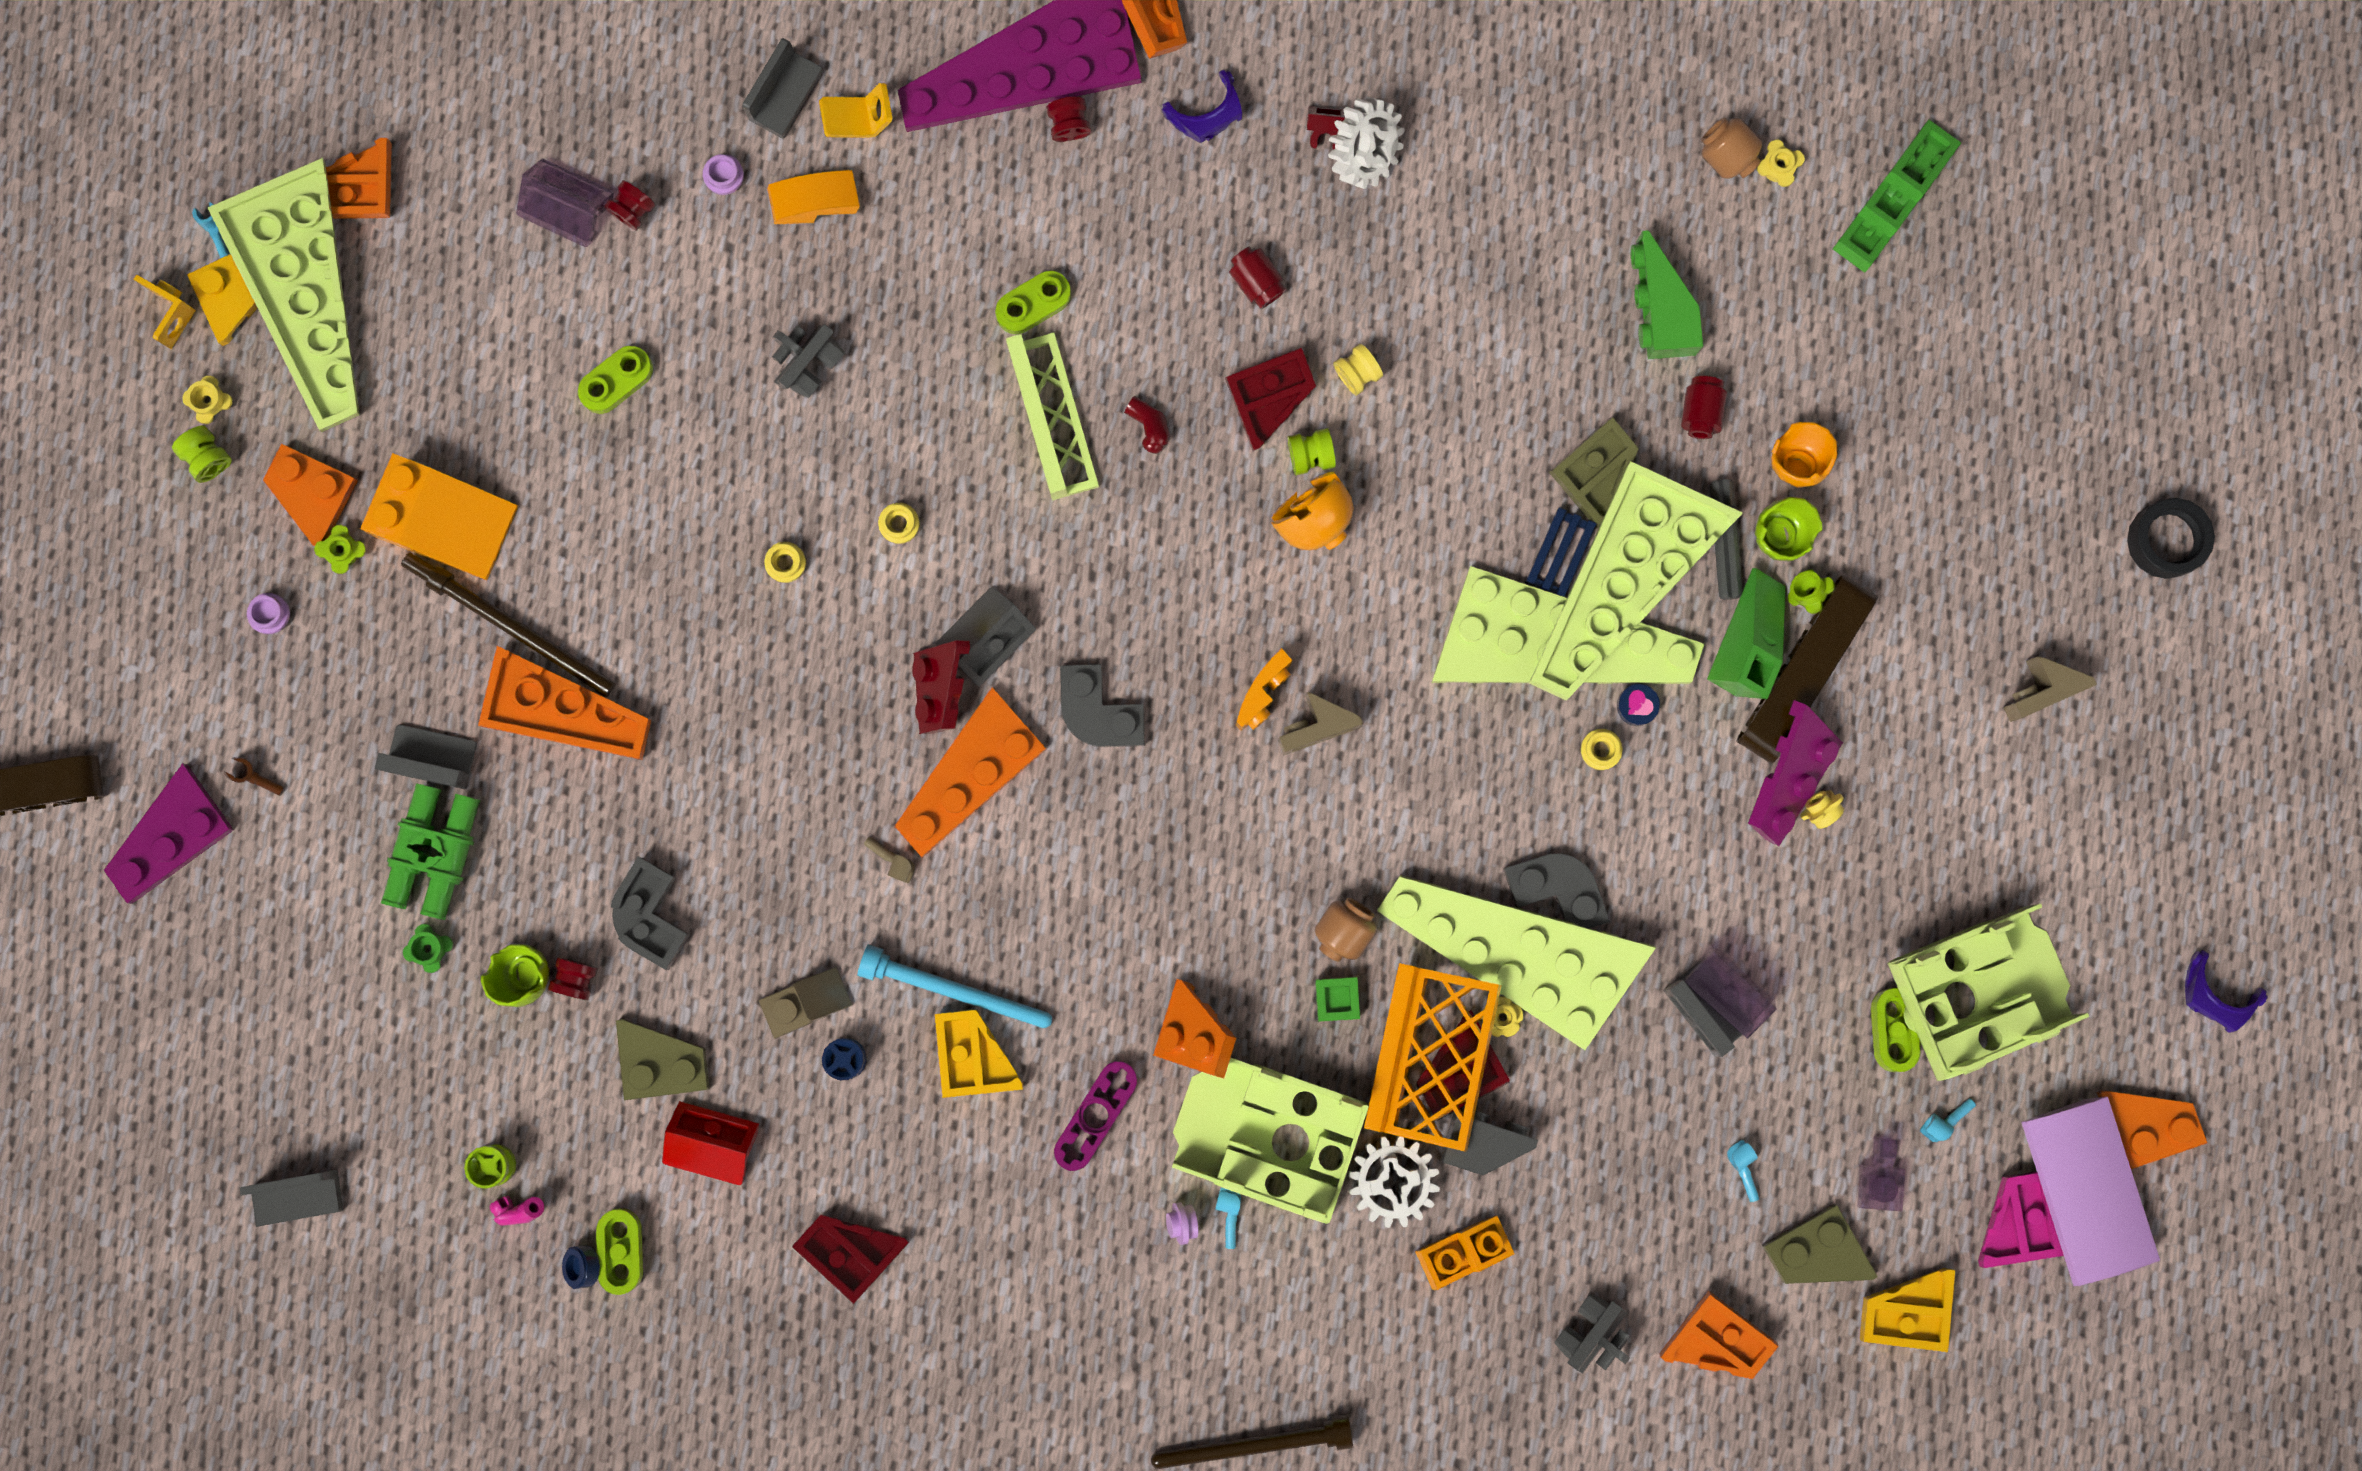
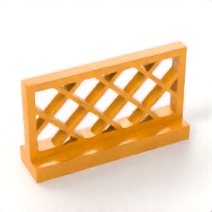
M1399 963L1364 1125L1365 1129L1467 1152L1502 985ZM1428 979L1442 981L1451 995L1433 1009L1424 996ZM1452 984L1465 987L1456 992ZM1473 989L1489 991L1486 1008L1472 1017L1460 998ZM1455 1002L1467 1021L1450 1033H1447L1436 1014ZM1422 1005H1423V1007H1424V1009L1426 1010L1427 1013H1425L1424 1015H1422V1016L1420 1017L1421 1009H1422ZM1431 1018L1442 1038L1426 1049H1423L1416 1038L1417 1028ZM1483 1019L1482 1027L1480 1030L1476 1023ZM1471 1027L1479 1039L1477 1050L1463 1058L1452 1039ZM1446 1043L1458 1063L1439 1075L1427 1055ZM1414 1047L1418 1054L1411 1058ZM1422 1059L1434 1079L1415 1091L1407 1079L1409 1067ZM1475 1060L1473 1070L1471 1071L1467 1064ZM1462 1068L1470 1080L1469 1090L1466 1094L1455 1100L1443 1080ZM1438 1085L1449 1105L1430 1116L1419 1096ZM1406 1089L1409 1096L1403 1099L1404 1090ZM1413 1101L1425 1121L1411 1130L1397 1127L1400 1109ZM1466 1101L1465 1109H1464V1114H1463V1112L1461 1111L1459 1105H1461L1462 1103H1464V1102ZM1452 1110L1461 1122L1458 1141L1444 1138L1434 1123ZM1429 1126L1434 1135L1420 1131Z

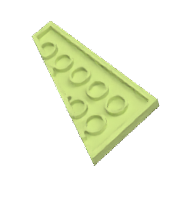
M321 158L208 207V210L318 429L324 432L360 414L326 165L324 159Z
M1630 461L1529 684L1567 701L1742 515V512Z
M1470 566L1431 683H1529L1567 598ZM1640 622L1584 683L1690 684L1693 681L1704 643Z
M1403 875L1398 877L1377 908L1379 913L1479 980L1502 985L1501 995L1510 999L1513 1003L1584 1050L1587 1049L1656 949L1651 944L1636 942L1608 932H1600L1572 922L1514 906L1510 907L1482 897H1474L1456 892L1446 887Z

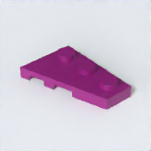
M1795 700L1789 712L1795 718L1788 737L1780 736L1776 751L1781 752L1775 772L1765 776L1748 822L1765 840L1777 846L1781 845L1785 836L1793 829L1795 820L1808 799L1815 793L1819 781L1829 765L1836 759L1838 751L1843 744L1806 704Z
M182 763L105 867L104 872L125 902L133 904L234 831V829L188 764Z

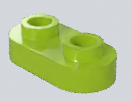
M1045 271L1006 293L999 299L995 309L999 326L1010 334H1022L1066 308L1071 298L1068 280L1056 271ZM1047 285H1054L1058 291L1053 296H1046L1043 293V289ZM1012 306L1022 307V314L1018 317L1010 316L1008 311Z
M625 346L620 348L582 378L578 386V397L581 403L593 413L604 414L612 411L650 380L653 373L651 359L639 347ZM628 360H635V369L630 372L624 371V364ZM597 385H603V394L599 397H593V388Z
M1898 988L1880 991L1871 1003L1874 1056L1877 1063L1889 1072L1908 1071L1917 1064L1920 1058V1040L1917 1033L1909 1029L1905 1023L1904 1010L1906 1006ZM1889 1002L1894 1003L1897 1007V1013L1894 1017H1890L1886 1012V1006ZM1892 1044L1899 1048V1055L1896 1059H1893L1889 1054V1048Z
M618 1208L605 1213L598 1221L596 1227L597 1255L600 1264L598 1280L604 1290L614 1295H622L632 1291L639 1285L643 1277L641 1222L638 1216L631 1210ZM617 1222H623L627 1226V1234L624 1237H618L614 1233V1225ZM618 1264L625 1265L629 1270V1275L625 1280L619 1279L615 1274Z

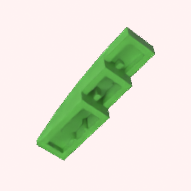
M1928 120L1832 250L1865 273L1891 237L1903 224L1915 205L1927 192L1961 142L1931 120Z

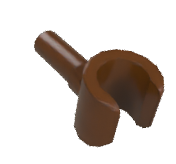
M240 757L231 758L241 762L245 770L239 777H234L224 771L225 776L229 780L237 783L248 781L280 796L284 786L261 776L260 773L253 770L251 763L246 759Z

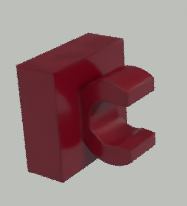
M1318 106L1308 107L1307 130H1312L1310 135L1311 148L1317 149L1318 137L1321 134L1337 135L1339 129L1336 128L1334 123L1336 120L1344 121L1343 109ZM1332 143V150L1335 149V143Z

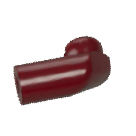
M1133 396L1124 413L1143 424L1146 435L1142 441L1144 449L1153 454L1160 453L1170 439L1166 417L1160 410Z

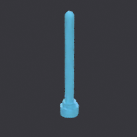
M869 944L866 946L859 965L857 976L872 981L875 977L883 979L886 976L1041 1028H1047L1052 1023V1016L1046 1011L891 961L889 955L883 954L884 949Z

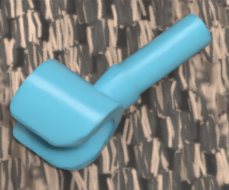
M194 208L192 212L194 220L204 230L209 232L220 258L229 255L228 248L212 216L204 219L199 210Z
M1970 1098L1948 1115L1945 1120L1935 1113L1932 1114L1921 1127L1920 1132L1932 1142L1949 1139L1957 1122L1976 1107L1975 1102Z
M1740 1140L1728 1149L1727 1157L1739 1172L1749 1201L1755 1202L1760 1198L1751 1175L1752 1173L1747 1166L1757 1160L1758 1157L1750 1144Z
M1221 1187L1215 1210L1227 1213L1225 1248L1235 1249L1236 1222L1241 1196L1239 1193Z

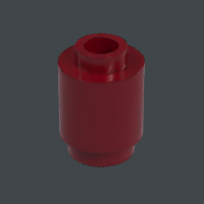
M1249 246L1231 259L1234 267L1231 268L1229 274L1251 304L1256 303L1260 309H1264L1287 291L1282 284L1284 281L1283 277L1262 248L1253 251Z
M1696 376L1692 378L1691 385L1686 388L1681 427L1688 431L1690 437L1711 439L1713 434L1722 431L1727 391L1724 389L1723 380L1713 376Z

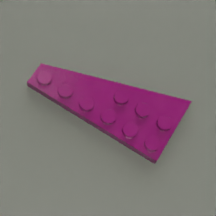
M1054 0L897 91L906 131L911 132L1049 103L1060 98L1077 97L1141 83V75L1127 12L1121 0Z

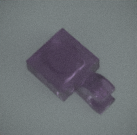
M1873 1136L1872 1165L1859 1164L1857 1207L1903 1212L1905 1169L1893 1167L1897 1155V1140L1891 1139V1137Z

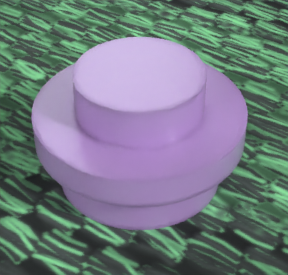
M715 155L706 162L703 168V180L709 190L716 194H731L743 182V168L739 161L731 155Z
M263 593L256 596L250 602L247 609L249 624L253 629L263 634H274L281 631L287 625L290 617L287 602L282 597L273 593Z
M1181 1202L1173 1203L1172 1212L1166 1214L1168 1234L1170 1238L1176 1237L1180 1245L1188 1244L1189 1239L1198 1237L1197 1216L1192 1205L1183 1206Z

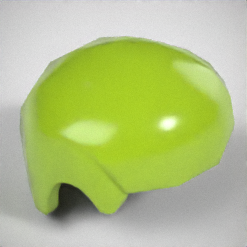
M1797 497L1780 499L1769 504L1760 513L1755 527L1756 542L1761 551L1773 560L1791 562L1813 549L1815 538L1822 531V521L1817 508L1806 499ZM1784 527L1788 532V540H1786Z
M510 944L498 953L491 955L490 966L487 972L481 975L483 990L486 997L500 1006L524 1007L534 1003L541 997L549 981L550 969L544 954L531 945ZM517 968H518V973H519L520 982L517 980V977H516Z

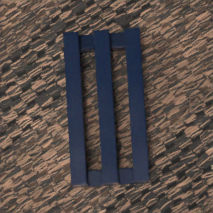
M1559 507L1525 583L1565 597L1597 523L1590 520L1585 521L1581 519V516L1569 514L1565 509ZM1565 521L1569 525L1545 580L1542 581L1537 576L1561 522ZM1576 528H1581L1583 533L1558 588L1552 585Z

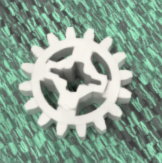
M1367 96L1366 101L1359 98L1356 99L1354 109L1349 107L1343 109L1345 119L1344 121L1336 120L1334 123L1339 130L1337 135L1330 136L1329 138L1330 142L1335 143V149L1328 154L1329 158L1337 160L1332 167V171L1340 174L1339 180L1366 189L1368 184L1375 187L1378 186L1379 176L1384 178L1390 176L1388 166L1390 164H1398L1399 161L1394 155L1396 150L1403 149L1404 145L1398 142V137L1405 132L1403 127L1397 126L1402 116L1400 113L1393 112V104Z
M1381 1136L1379 1148L1375 1149L1374 1146L1366 1143L1365 1148L1368 1155L1365 1158L1358 1155L1354 1156L1353 1159L1360 1165L1359 1171H1348V1176L1357 1180L1358 1185L1349 1188V1193L1351 1195H1361L1362 1198L1355 1206L1359 1211L1367 1207L1371 1209L1368 1214L1369 1221L1374 1222L1381 1215L1383 1216L1384 1226L1390 1228L1393 1218H1398L1401 1226L1407 1227V1216L1412 1214L1420 1221L1423 1219L1419 1208L1422 1205L1433 1208L1435 1205L1428 1198L1429 1192L1434 1193L1440 1190L1439 1186L1430 1183V1178L1438 1175L1439 1170L1437 1168H1427L1426 1164L1431 1160L1432 1156L1429 1152L1419 1156L1417 1152L1420 1144L1416 1141L1406 1148L1404 1147V1137L1397 1136L1394 1145H1390L1387 1138ZM1395 1153L1410 1157L1418 1167L1405 1169L1400 1166ZM1380 1157L1381 1167L1375 1177L1366 1179L1370 1166ZM1389 1163L1398 1176H1404L1405 1182L1398 1184L1399 1191L1397 1193L1399 1200H1397V1196L1390 1187H1383V1181L1389 1179ZM1421 1184L1417 1197L1408 1205L1407 1196L1412 1187ZM1384 1195L1390 1200L1392 1209L1380 1207L1373 1202L1370 1196Z

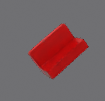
M679 1101L665 1130L662 1163L735 1185H742L745 1179L747 1158L756 1140L759 1123Z

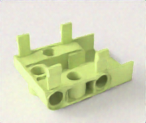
M2041 904L2025 906L1996 919L1979 923L1897 957L1887 963L1906 1006L1904 1010L1905 1023L1909 1029L1917 1033L1937 1081L1950 1079L1963 1073L1964 1075L1985 1067L1987 1063L2030 1044L2035 1042L2041 1043L2055 1037L2061 1032L2060 1029L2089 1017L2088 1013H2071L2066 1001L2070 984L2047 931L2034 926L2029 913L2042 908ZM1947 951L1954 957L1955 963L1952 970L1948 968L1945 961ZM1954 982L1964 983L1970 987L1975 997V1006L1972 1013L1963 1019L1956 1018L1944 992L1947 986ZM1928 1005L1932 1007L1935 1013V1020L1932 1025L1925 1016ZM1981 1029L1985 1031L1988 1038L1985 1048L1979 1042V1032Z
M1230 1058L1224 1079L1204 1072L1191 1078L1173 1130L1179 1148L1172 1168L1209 1180L1215 1185L1328 1224L1331 1221L1369 1108V1103L1255 1063L1251 1065ZM1307 1091L1315 1096L1316 1107L1312 1113L1300 1115L1294 1111L1293 1099L1299 1092ZM1282 1125H1298L1308 1135V1150L1299 1160H1283L1273 1150V1135ZM1330 1145L1338 1147L1342 1152L1341 1163L1333 1169H1327L1321 1166L1319 1162V1153L1324 1147ZM1282 1172L1289 1178V1187L1283 1194L1275 1195L1266 1189L1265 1181L1271 1173Z

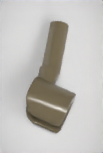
M868 837L864 845L885 861L892 863L887 875L909 883L915 870V864L911 860L889 851L873 838Z

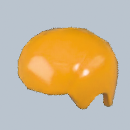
M1816 422L1793 423L1785 434L1776 440L1771 451L1772 469L1781 480L1797 488L1817 485L1830 474L1837 459V441L1829 429Z

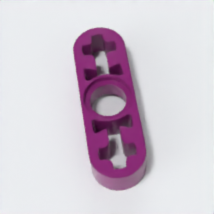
M1115 1061L1109 1063L1101 1071L1055 1145L1054 1156L1062 1168L1069 1171H1077L1084 1168L1091 1160L1136 1088L1137 1075L1129 1064ZM1120 1069H1124L1127 1072L1125 1079L1130 1085L1127 1089L1121 1087L1117 1089L1112 1098L1120 1100L1117 1108H1113L1108 1100L1094 1096L1097 1088H1101L1106 1093L1111 1085L1107 1074L1110 1071L1117 1073ZM1094 1103L1103 1105L1108 1112V1120L1100 1128H1092L1084 1120L1086 1107ZM1077 1123L1084 1132L1096 1135L1098 1138L1094 1144L1086 1138L1080 1149L1085 1154L1082 1160L1075 1158L1069 1163L1064 1159L1067 1152L1062 1149V1146L1065 1142L1073 1144L1080 1133L1072 1131L1073 1126Z

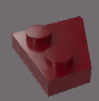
M1302 348L1225 377L1252 451L1259 449L1316 387Z
M955 640L913 653L912 674L916 681L917 695L915 715L919 722V734H935L955 729L959 711L958 701L964 684V678L956 676L960 654H969L970 641Z
M1470 1010L1469 1013L1472 1017H1474L1475 1015L1473 1014L1472 1010ZM1464 1016L1462 1017L1457 1027H1459L1467 1021ZM1477 1022L1476 1024H1477V1026L1479 1027V1029L1481 1030V1026H1480L1479 1023ZM1469 1027L1454 1037L1452 1041L1462 1057L1466 1058L1477 1050L1479 1039L1472 1028ZM1446 1043L1442 1045L1432 1061L1439 1075L1458 1063ZM1490 1044L1478 1099L1510 1083V1079ZM1475 1060L1467 1064L1471 1071L1473 1070ZM1427 1068L1416 1082L1418 1089L1434 1079ZM1462 1068L1443 1080L1455 1100L1466 1094L1469 1090L1470 1080ZM1438 1085L1422 1094L1432 1115L1449 1105ZM1466 1101L1459 1105L1460 1109L1465 1107ZM1453 1110L1450 1111L1449 1113H1447L1446 1115H1444V1116L1441 1117L1440 1119L1446 1117L1447 1115L1453 1113L1454 1111H1453Z
M820 1215L793 1244L792 1248L854 1304L907 1246L909 1241L900 1236H894Z

